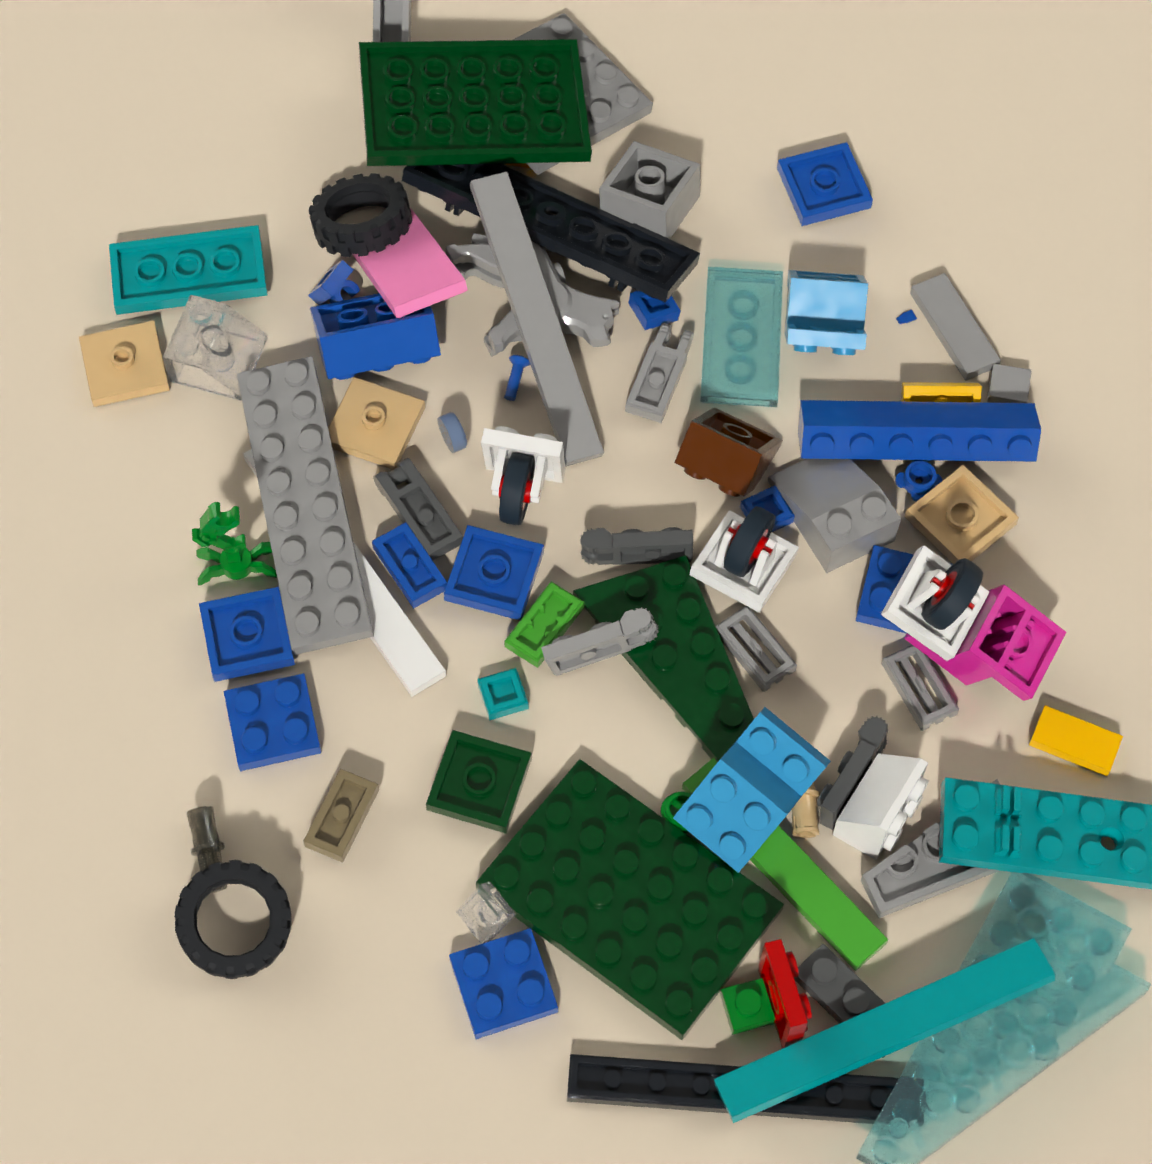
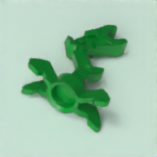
M211 503L200 518V528L192 529V540L205 547L196 550V556L200 559L213 560L219 563V565L207 567L197 579L198 585H203L209 582L211 578L220 577L224 574L233 580L243 579L251 572L264 573L268 577L277 578L274 568L262 561H255L261 555L272 553L270 542H261L249 551L246 548L245 534L237 537L225 535L226 532L237 527L240 523L238 506H234L229 511L220 512V503ZM210 545H213L223 549L222 553H219L208 547Z

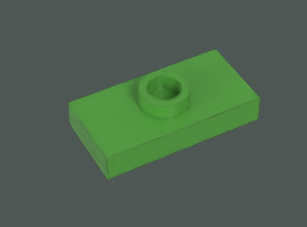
M551 581L504 641L505 648L538 668L545 660L541 647L551 644L554 639L565 634L584 609V601Z

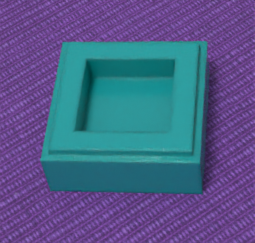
M516 668L477 679V685L489 721L529 709L528 700Z

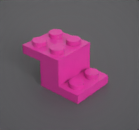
M1004 584L988 590L989 594L954 658L946 661L908 633L904 637L905 640L965 685L992 677L1021 700L1025 701L1033 698L1067 632Z

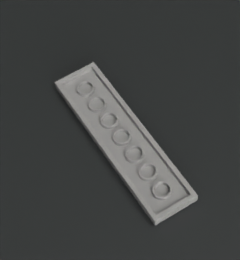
M310 356L237 373L293 654H302L374 637L313 357Z

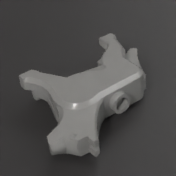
M473 233L472 244L456 245L454 243L446 246V255L465 280L469 276H477L491 285L504 288L487 236ZM531 241L562 332L583 337L593 347L608 346L611 343L608 330L614 324L613 316L619 314L618 300L589 295L566 285L561 265L558 262L552 264L544 247ZM512 309L497 325L491 327V331L484 337V343L491 357L504 351L510 342L522 341Z

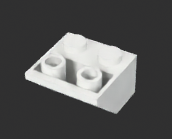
M878 753L839 815L832 835L874 860L878 859L884 848L891 852L903 831L902 827L907 817L912 818L923 799L922 794L929 783V780L923 777L928 762L921 758Z

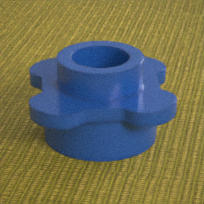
M923 460L912 461L907 466L905 472L898 473L895 478L896 485L899 488H905L911 494V499L915 502L943 481L942 477L936 474L935 468ZM921 479L923 482L917 483L915 480Z

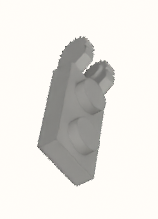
M661 324L654 343H650L625 405V412L662 423L687 362V355L692 344L694 332L685 330L680 337L676 350L666 347V343L669 342L671 336V325Z
M641 607L640 609L636 608L635 611L633 609L626 611L620 622L598 623L591 627L590 631L575 636H560L554 639L551 644L541 647L551 671L554 675L558 676L645 645L646 642H651L655 637H658V626L652 620L654 618L650 611Z

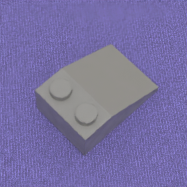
M805 459L768 477L771 487L774 485L777 487L795 515L794 523L826 573L871 553L874 545L883 547L894 542L901 521L900 516L881 487L851 459Z

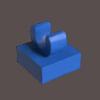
M341 260L327 271L308 296L318 305H321L328 299L330 303L344 301L340 294L341 290L346 291L353 297L360 289L355 282L346 279L354 269L344 260Z

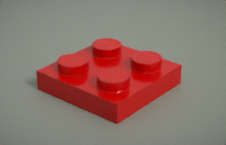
M782 939L764 943L758 972L760 979L763 978L775 1016L774 1024L783 1049L803 1039L804 1033L808 1031L807 1020L812 1019V1012L807 995L805 993L799 994L794 978L799 976L793 952H785Z

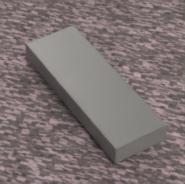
M945 273L912 286L911 296L965 381L990 371L993 363L1000 364L999 356Z

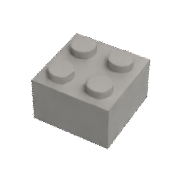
M633 141L599 188L600 209L671 239L700 197V164Z

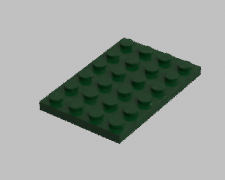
M577 39L359 42L367 166L591 162L592 149Z
M581 759L576 762L476 881V889L680 1040L685 1038L784 907V903L740 872L735 871L722 859Z

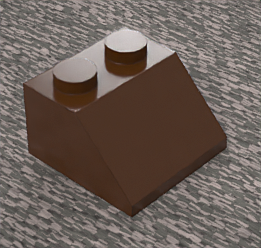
M714 407L691 421L674 463L684 467V472L699 480L707 478L719 484L718 488L728 495L734 497L742 495L745 497L756 488L783 440Z

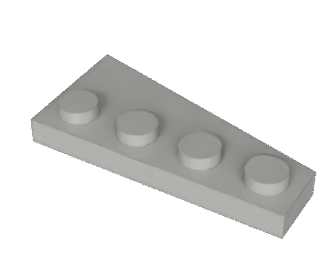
M998 779L992 782V784H1000ZM936 822L923 831V834L914 841L902 846L863 874L861 882L878 918H881L1000 870L939 863L940 822Z

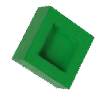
M763 978L721 989L720 996L732 1035L775 1023V1016Z

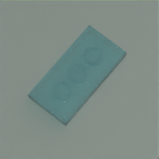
M708 267L700 402L777 407L783 271Z

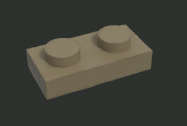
M340 768L303 840L304 846L343 863L379 792L378 784Z

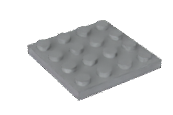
M565 13L513 39H577L591 146L651 113L653 103ZM561 162L527 164L539 175Z

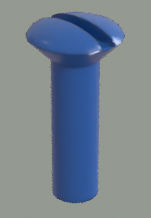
M511 355L509 357L513 366L504 398L509 401H515L523 369L530 365L529 359L524 358L522 355Z

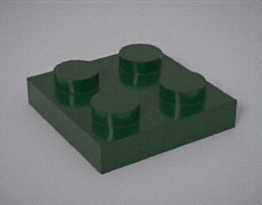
M452 730L426 802V810L507 834L532 761V753Z

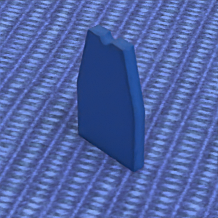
M912 310L896 318L899 324L909 323L917 319Z

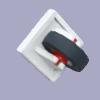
M498 426L495 430L484 428L481 446L486 469L494 471L491 490H493L492 495L499 496L500 521L506 524L521 525L528 503L540 502L544 481L563 483L566 469L563 442L557 441L555 437L548 434L538 433L534 437L521 435L516 430L504 426Z
M756 506L749 512L746 518H743L729 510L691 566L689 575L760 613L795 559L799 547L772 533L776 518L773 513Z
M922 546L916 550L881 615L948 661L957 654L989 594V591L980 585L984 573L976 564L966 558L960 559L951 565L926 546Z

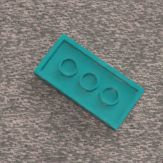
M259 225L109 244L113 300L116 315L268 296Z

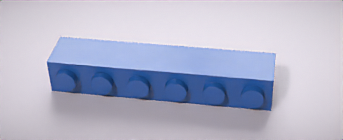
M800 400L798 438L801 459L1037 461L1041 425L1035 403Z

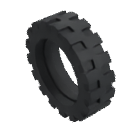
M370 173L369 176L364 177L363 174L353 175L352 179L346 180V178L337 180L335 185H328L323 188L322 194L316 195L312 200L313 205L309 207V217L318 245L321 248L326 247L327 252L335 255L338 252L343 257H351L352 254H358V257L367 256L368 252L371 251L381 252L386 249L385 246L389 244L394 245L400 241L399 237L406 235L409 230L408 224L412 223L410 205L403 185L399 181L395 183L394 178L386 175L383 178L380 177V174ZM363 206L386 208L379 216L358 224L335 222L342 214Z
M229 860V862L225 863L217 862L209 865V868L196 873L188 885L181 891L174 916L177 938L191 962L210 975L225 977L226 979L253 976L258 971L270 966L285 948L291 930V909L288 897L275 876L263 870L257 864L251 862L250 864L243 863L241 860ZM226 884H242L255 889L265 899L270 911V926L264 940L254 950L242 955H223L213 951L202 941L197 929V913L202 901L214 889Z

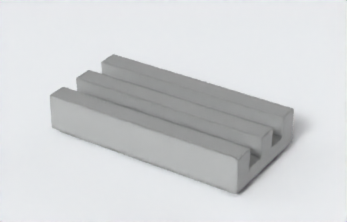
M745 606L716 625L723 644L763 692L767 691L774 682L777 684L783 680L784 675L787 673L790 675L796 671L797 664L748 606ZM741 620H744L747 623V625L752 629V631L757 635V637L762 641V643L777 659V661L781 664L780 667L777 668L773 664V662L763 652L759 644L743 628V626L739 623ZM729 628H731L733 632L738 636V638L743 642L747 649L752 653V655L767 671L768 675H766L763 672V670L758 666V664L743 648L739 641L729 631Z
M908 646L883 658L882 666L921 731L928 729L933 723L943 722L944 718L948 716L951 718L958 714L959 708L929 658L915 646ZM913 656L943 708L938 709L908 657ZM897 662H899L900 666L902 667L903 671L905 672L906 676L908 677L909 681L911 682L912 686L914 687L915 691L917 692L918 696L920 697L929 714H926V712L924 711L923 707L921 706L920 702L918 701L917 697L915 696L914 692L912 691L911 687L909 686L908 682L906 681L905 677L903 676L902 672L897 666Z

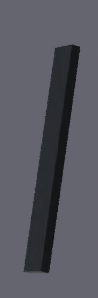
M570 1054L567 1102L728 1113L715 1086L714 1079L742 1066ZM844 1074L754 1115L922 1127L924 1080Z

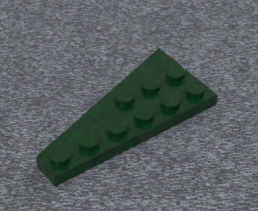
M686 555L573 590V595L584 601V608L595 619V624L620 622L626 611L632 609L635 611L636 608L640 609L642 607V609L646 608L647 611H650L654 618L652 620L658 626V637H655L651 642H646L645 645L622 653V656L659 699H663L675 712L677 720L684 728L687 726L702 744V749L711 759L715 758L718 762L739 739L754 718L696 578L689 575L691 566Z

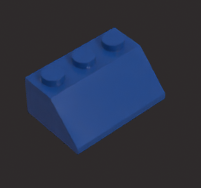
M380 293L310 307L319 350L328 379L345 380L354 377L360 372L370 370L377 372L392 369L394 365L407 362L414 364L425 363L432 357L441 355L434 313L431 306L396 318Z

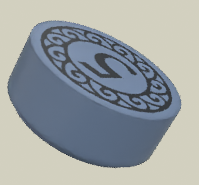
M449 412L438 417V426L448 449L452 453L465 449L467 439L457 416Z

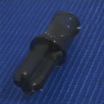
M203 806L189 810L186 815L194 846L191 849V855L197 856L199 868L202 872L209 868V865L217 862L223 863L220 851L225 848L223 842H220L215 823L214 808L212 806ZM227 884L217 889H214L211 893L219 892L226 889Z

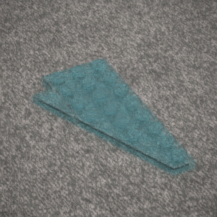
M1012 872L958 971L1035 938L1055 972V981L920 1040L856 1159L865 1164H920L1142 998L1149 990L1151 983L1114 964L1132 928L1032 874Z

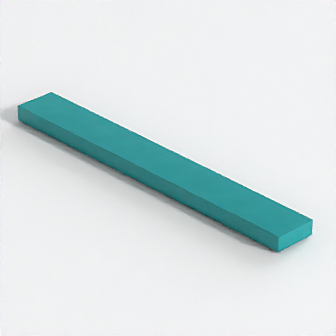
M1032 938L714 1079V1083L732 1122L736 1123L1055 981V972L1035 938Z

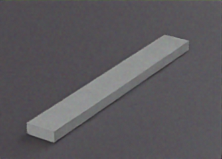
M503 172L471 180L470 189L557 441L563 442L565 467L602 457L604 451L508 173Z

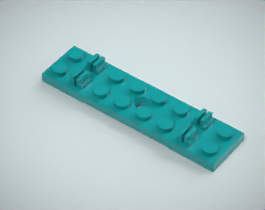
M945 777L941 783L939 863L1152 890V805ZM1101 838H1111L1115 848L1108 850L1103 847Z

